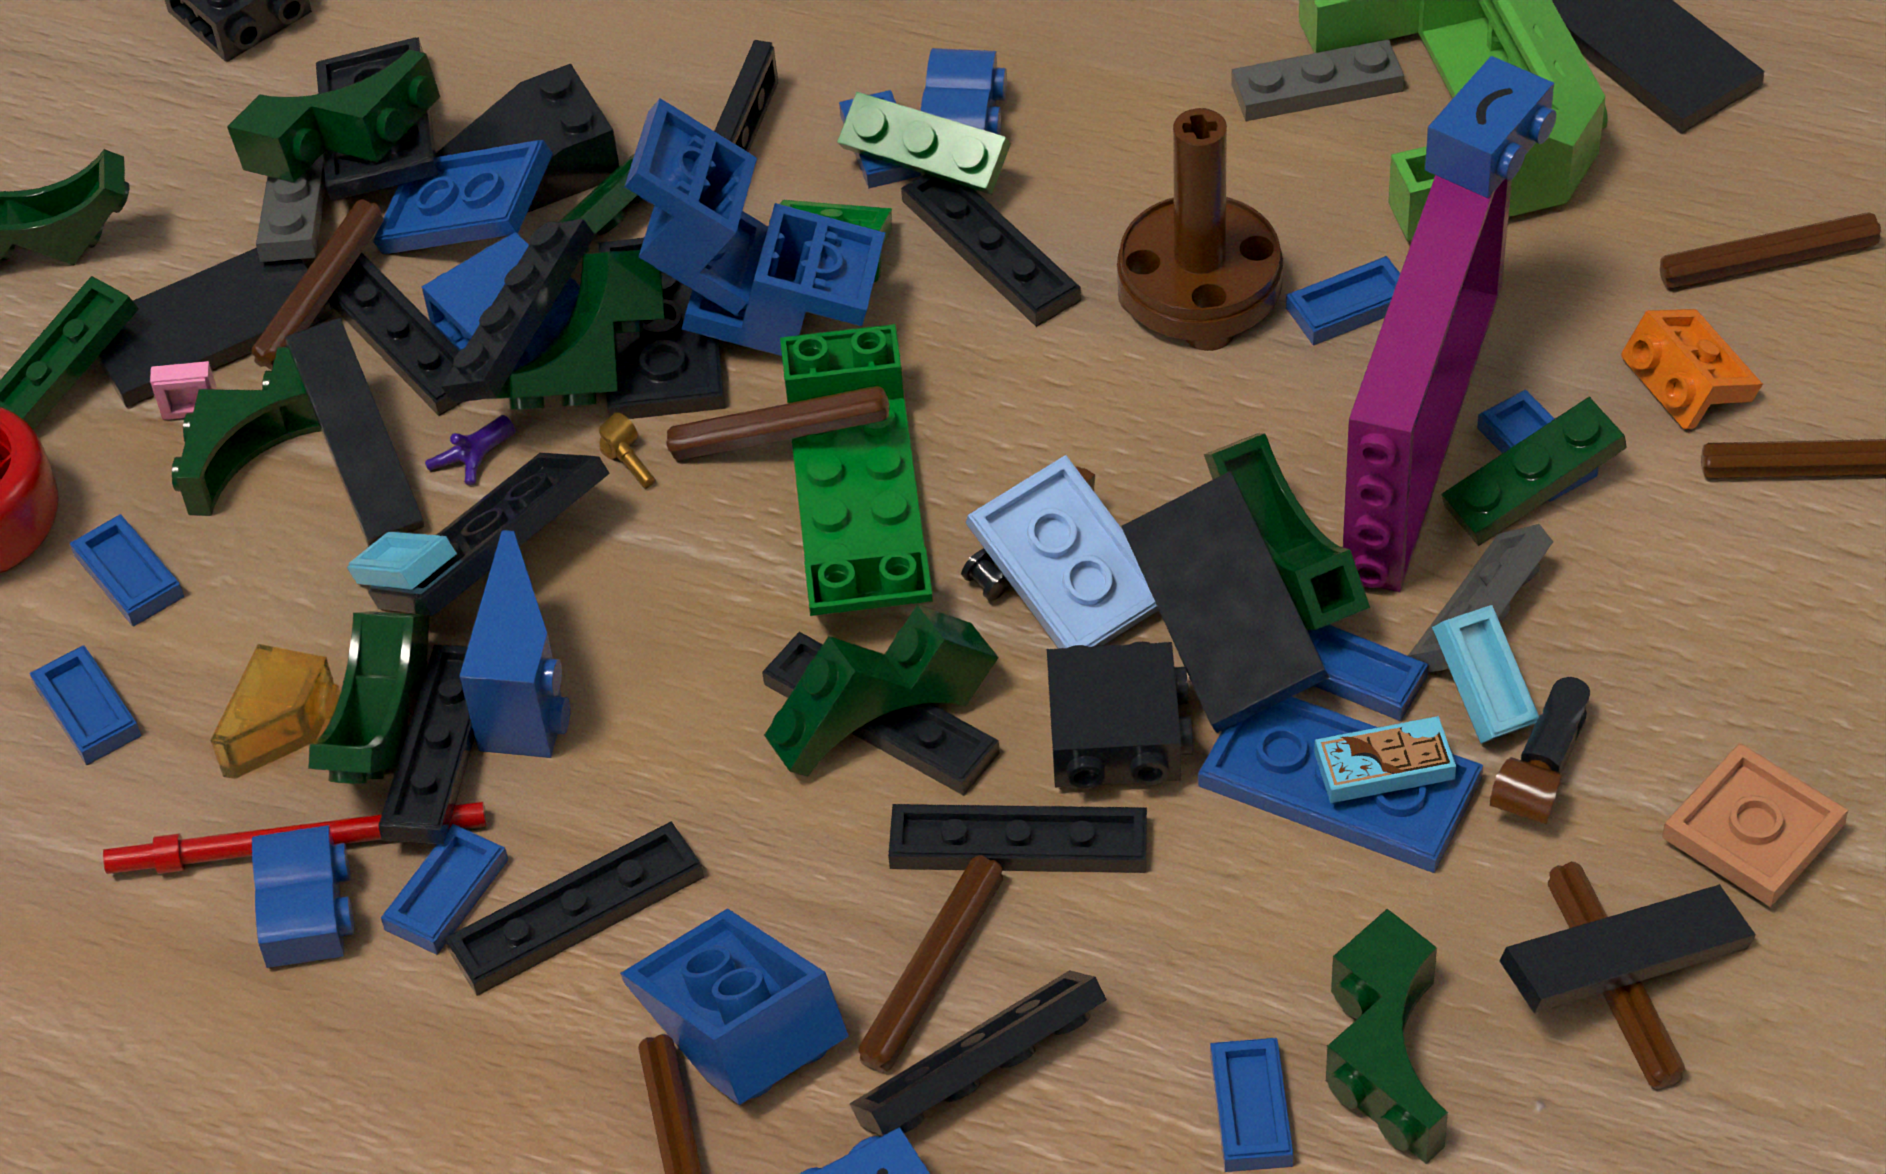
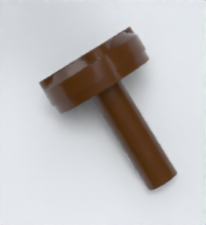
M1195 108L1181 113L1173 124L1174 197L1158 202L1140 213L1129 224L1122 237L1117 257L1118 299L1121 307L1146 327L1169 337L1184 339L1196 349L1214 351L1227 346L1232 341L1234 335L1259 323L1274 308L1282 290L1283 256L1277 233L1270 222L1249 205L1226 197L1227 124L1225 119L1216 111L1206 108Z

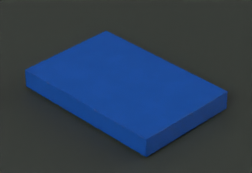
M537 140L436 157L438 175L398 185L385 213L383 222L375 235L374 244L382 254H390L508 236L514 232L518 234L552 157V151L544 140Z

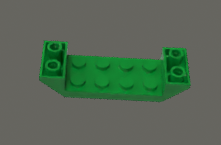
M896 324L780 337L787 403L874 386L882 387L889 399V417L885 421L792 438L810 616L933 602L905 407Z

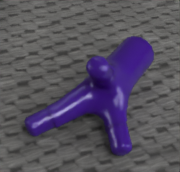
M501 415L470 435L453 433L450 437V442L455 446L435 457L427 459L425 465L428 470H433L462 461L466 465L464 482L467 485L476 484L477 469L484 456L491 449L515 434V427L507 416Z

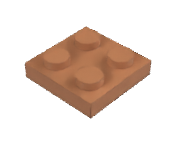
M1739 743L1665 822L1662 838L1769 907H1772L1845 826L1849 810Z

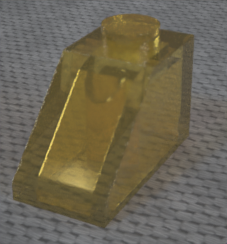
M263 644L257 645L210 740L223 777L236 779L316 741L325 720H331L340 696L339 686L334 684L327 657Z

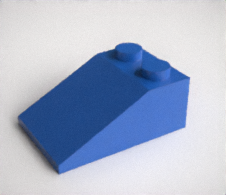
M502 530L461 669L460 680L480 752L551 758L557 734H565L568 729L570 701L568 697L561 696V661L553 659L547 630L514 531Z
M728 908L620 973L624 984L667 1035L673 1039L674 1043L705 1080L738 1105L765 1094L772 1088L774 1083L801 1066L819 1060L826 1054L828 1049L849 1037L826 972Z

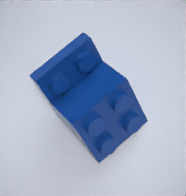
M659 98L648 111L624 186L639 195L643 200L654 204L639 258L703 295L706 299L737 315L749 301L768 229L767 225L742 211L757 157Z
M775 203L748 303L737 315H734L692 289L682 330L782 356L780 337L800 335L806 312L862 327L885 232Z

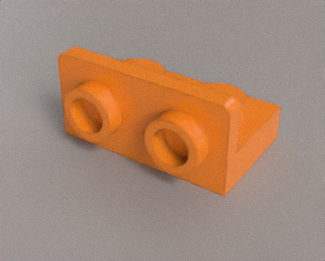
M1697 309L1646 310L1621 353L1622 359L1683 429L1696 428L1710 404L1752 402L1763 385Z

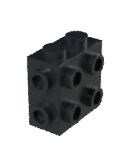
M165 0L168 12L226 63L312 12L309 0Z
M1142 641L1127 645L1092 647L1074 645L1068 648L1047 649L1055 788L1076 787L1090 789L1099 785L1130 783L1156 785L1165 781H1181V755H1193L1191 717H1179L1178 705L1188 704V680L1186 666L1174 667L1172 642L1149 643Z

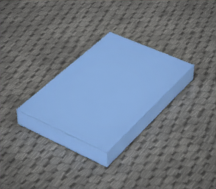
M1066 455L967 516L966 525L1058 648H1068L1074 645L1088 647L1104 646L1159 611L1122 528Z

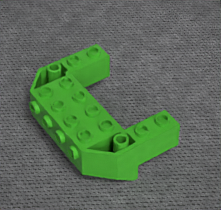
M1299 0V23L1314 53L1419 33L1452 98L1456 96L1490 56L1554 82L1552 109L1557 114L1555 125L1544 143H1535L1527 152L1520 170L1512 179L1508 217L1567 203L1599 154L1601 132L1608 124L1605 106L1606 96L1552 0ZM1427 146L1391 154L1388 203L1407 241L1413 239L1435 177L1434 174L1425 171Z

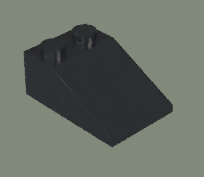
M571 63L520 82L436 152V157L544 140L553 154L528 212L600 185L619 167L613 128Z

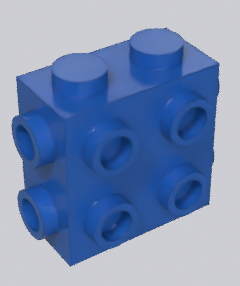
M516 232L488 246L480 253L422 286L430 322L459 351L466 347L479 326L480 316L493 304L505 284L504 279L507 273L518 264L529 246ZM570 277L514 369L538 357L555 341L572 314L580 288L573 278Z

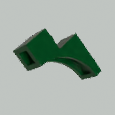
M408 50L399 59L380 72L341 89L299 97H276L259 94L227 126L244 171L295 182L326 150L378 162L440 98V94L427 54Z
M104 149L87 167L65 180L35 189L0 191V260H8L15 246L18 245L75 265L87 247L93 248L98 243L104 223L113 212L119 213L127 201L130 185L125 181L124 156Z
M640 250L584 254L582 256V274L578 297L565 327L544 352L511 372L496 398L488 399L509 398L510 410L545 408L544 396L561 395L562 406L597 404L596 393L618 391L614 334L643 332V320L664 319L661 271L639 258Z
M288 347L277 348L272 371L267 370L264 373L262 390L199 389L193 413H187L184 418L183 437L185 445L182 457H175L172 464V485L176 492H181L188 515L212 516L221 492L234 475L249 461L284 441L321 431Z
M1256 433L1204 454L1212 480L1229 471L1235 477L1307 629L1317 630L1370 608L1350 549L1343 548L1328 539L1305 513L1283 476L1266 433Z
M916 605L903 627L897 632L885 654L828 636L814 659L808 664L805 673L782 708L774 716L764 736L790 772L808 777L824 756L841 740L881 715L900 708L924 703H951L966 707L999 657L972 623Z
M375 611L353 613L350 650L341 693L327 728L316 741L310 743L308 769L329 770L328 781L364 784L367 783V779H384L385 770L397 767L407 734L409 691L421 689L427 669L430 616Z
M1387 908L1333 956L1331 993L1334 995L1339 1006L1347 1014L1358 1019L1327 1045L1325 1081L1328 1083L1333 1095L1343 1105L1351 1109L1359 1108L1376 1122L1381 1133L1389 1143L1402 1151L1408 1149L1427 1164L1445 1147L1448 1112L1435 1101L1417 1077L1406 1051L1403 1032L1413 1008L1423 994L1434 984L1437 947Z

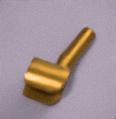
M614 413L599 427L601 436L599 441L600 451L609 459L618 457L642 487L648 488L655 482V478L630 447L637 440L638 432L634 424L625 415Z

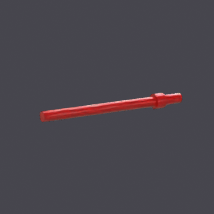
M484 802L455 805L449 828L452 824L463 829L486 827ZM382 814L182 839L180 833L154 836L153 843L104 849V869L106 874L156 868L158 874L185 871V864L252 856L253 836L327 825L330 827L334 844L382 840L378 826Z

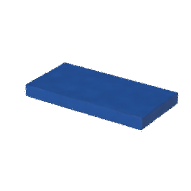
M1290 697L1223 730L1198 773V786L1435 873L1482 779L1483 765L1452 754L1456 764L1454 780L1330 803L1314 753L1315 739L1378 727L1301 699Z

